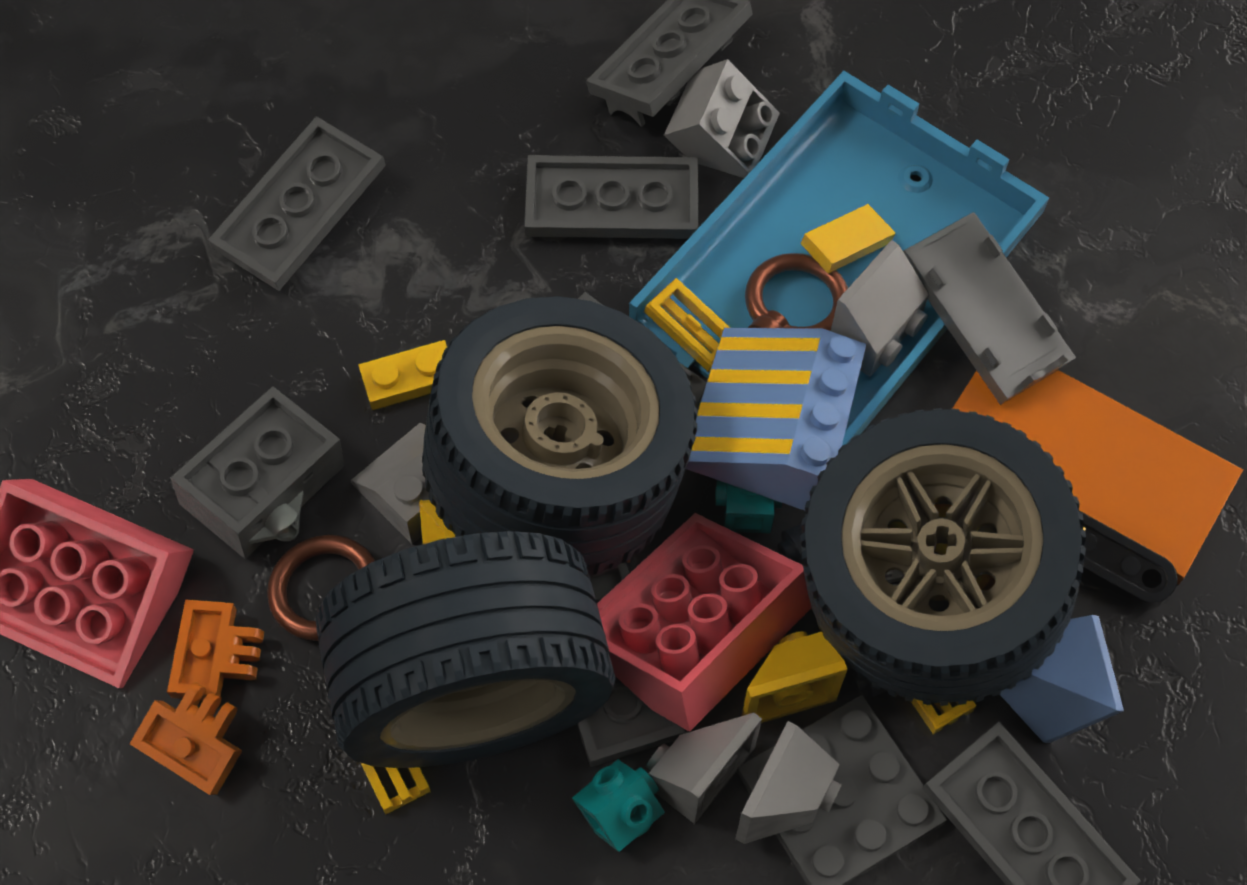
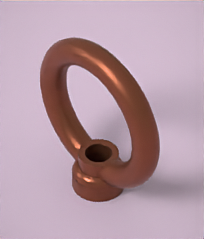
M788 253L774 256L761 263L748 279L745 289V302L749 315L753 320L748 328H822L831 331L837 301L848 289V286L837 270L828 274L811 255ZM796 270L813 274L821 279L830 289L833 297L831 312L824 320L815 325L806 327L791 326L782 314L774 310L768 311L765 307L763 289L766 283L773 276L785 271Z
M322 535L309 538L288 550L275 565L268 582V603L273 617L289 633L302 639L318 641L316 621L306 620L298 616L292 610L287 600V586L290 577L303 562L321 554L344 556L350 559L358 570L375 562L374 557L365 547L350 538L338 535Z

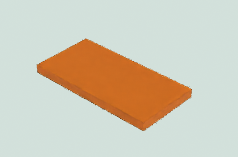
M976 370L952 408L959 409L962 412L969 413V411L984 416H991L998 422L1008 423L1016 430H1021L1027 434L1026 437L1039 443L1043 451L1049 452L1053 457V463L1056 466H1060L1065 472V479L1071 482L1073 487L1072 494L1078 498L1080 503L1079 511L1168 559L1176 569L1177 584H1180L1186 576L1244 470L1059 370L1001 405Z

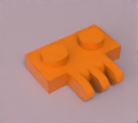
M185 600L167 693L171 698L183 699L188 688L197 682L205 687V693L201 699L204 700L211 692L221 697L224 678L255 680L258 668L252 665L239 664V662H257L260 660L261 649L253 646H243V643H262L264 631L258 628L234 626L237 610L233 603Z
M195 682L188 688L177 709L164 701L154 700L132 738L130 745L208 795H217L242 752L241 749L223 739L225 732L237 713V707L227 702L221 707L216 717H213L221 703V697L211 692L204 698L200 707H197L205 693V687Z

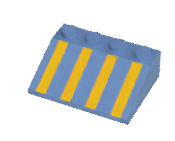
M724 328L698 407L696 418L697 432L686 469L805 510L806 502L811 500L809 492L813 486L817 485V477L820 471L826 469V463L831 457L835 458L839 454L838 450L842 447L866 343L822 328Z

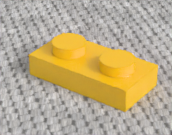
M445 340L358 364L371 409L376 410L431 394L436 366L442 360L443 352L447 348Z

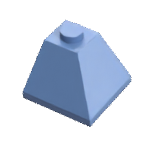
M1089 615L1070 619L1060 643L1056 644L1055 651L1046 657L1043 665L1039 669H1033L1029 678L1026 680L1021 679L1012 689L1005 688L1001 691V697L1044 743H1051L1124 711L1099 616Z

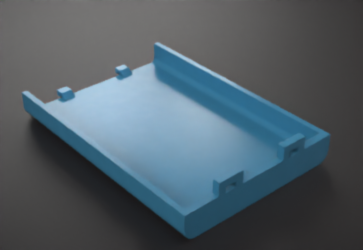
M843 71L629 303V317L649 328L672 351L679 363L688 369L693 368L708 379L710 371L705 370L644 312L646 305L675 278L680 280L730 328H748L753 320L746 307L745 289L753 271L761 263L777 255L788 253L810 255L800 244L805 233L864 205L869 204L896 233L893 241L899 244L903 251L974 212L989 234H992L1005 257H1007L1043 214L1049 197L1007 172L1006 168L1010 159L978 139L968 148L918 117L919 103L897 89L887 85L880 93L846 71ZM918 175L922 180L915 182L910 176ZM886 246L837 269L844 278L848 288ZM791 270L781 272L773 276L763 289V302L767 310L779 312L787 319L791 326L806 327L815 325L830 314L833 306V297L828 286L815 275L804 271ZM674 295L670 297L687 314L692 315L709 335L718 343L720 342V338ZM928 299L924 309V313L928 315L927 320L914 337L907 334L900 342L902 348L895 360L888 367L881 364L871 377L860 370L842 446L847 445L855 435H861L948 329Z

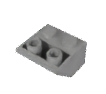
M727 59L699 69L690 78L664 136L686 157H698V164L745 178L760 162L780 113Z

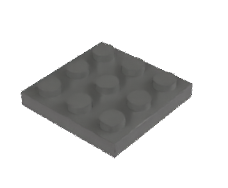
M860 695L802 729L840 764L834 781L842 784L830 811L827 812L820 808L813 823L775 835L807 885H847L943 826L947 819L939 807L922 789L924 785L864 696ZM775 746L737 767L736 773L750 795Z

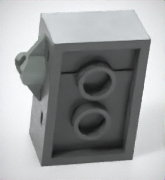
M272 386L171 476L170 479L179 505L244 559H247L265 541L273 539L291 541L296 538L299 533L301 507L344 467L340 439Z

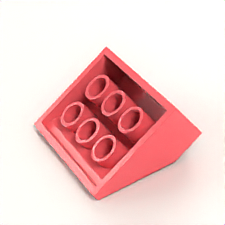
M2 480L0 485V635L112 686L123 688L178 595L194 549L36 480Z
M694 513L597 603L615 676L651 710L689 732L811 609L802 564L697 513Z

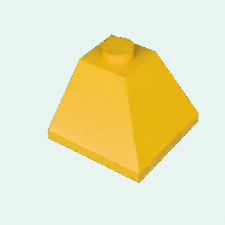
M805 631L795 632L783 637L779 641L780 644L774 646L747 688L742 716L755 713L762 718L761 723L837 700L848 669L844 659L824 638L823 632L807 635Z

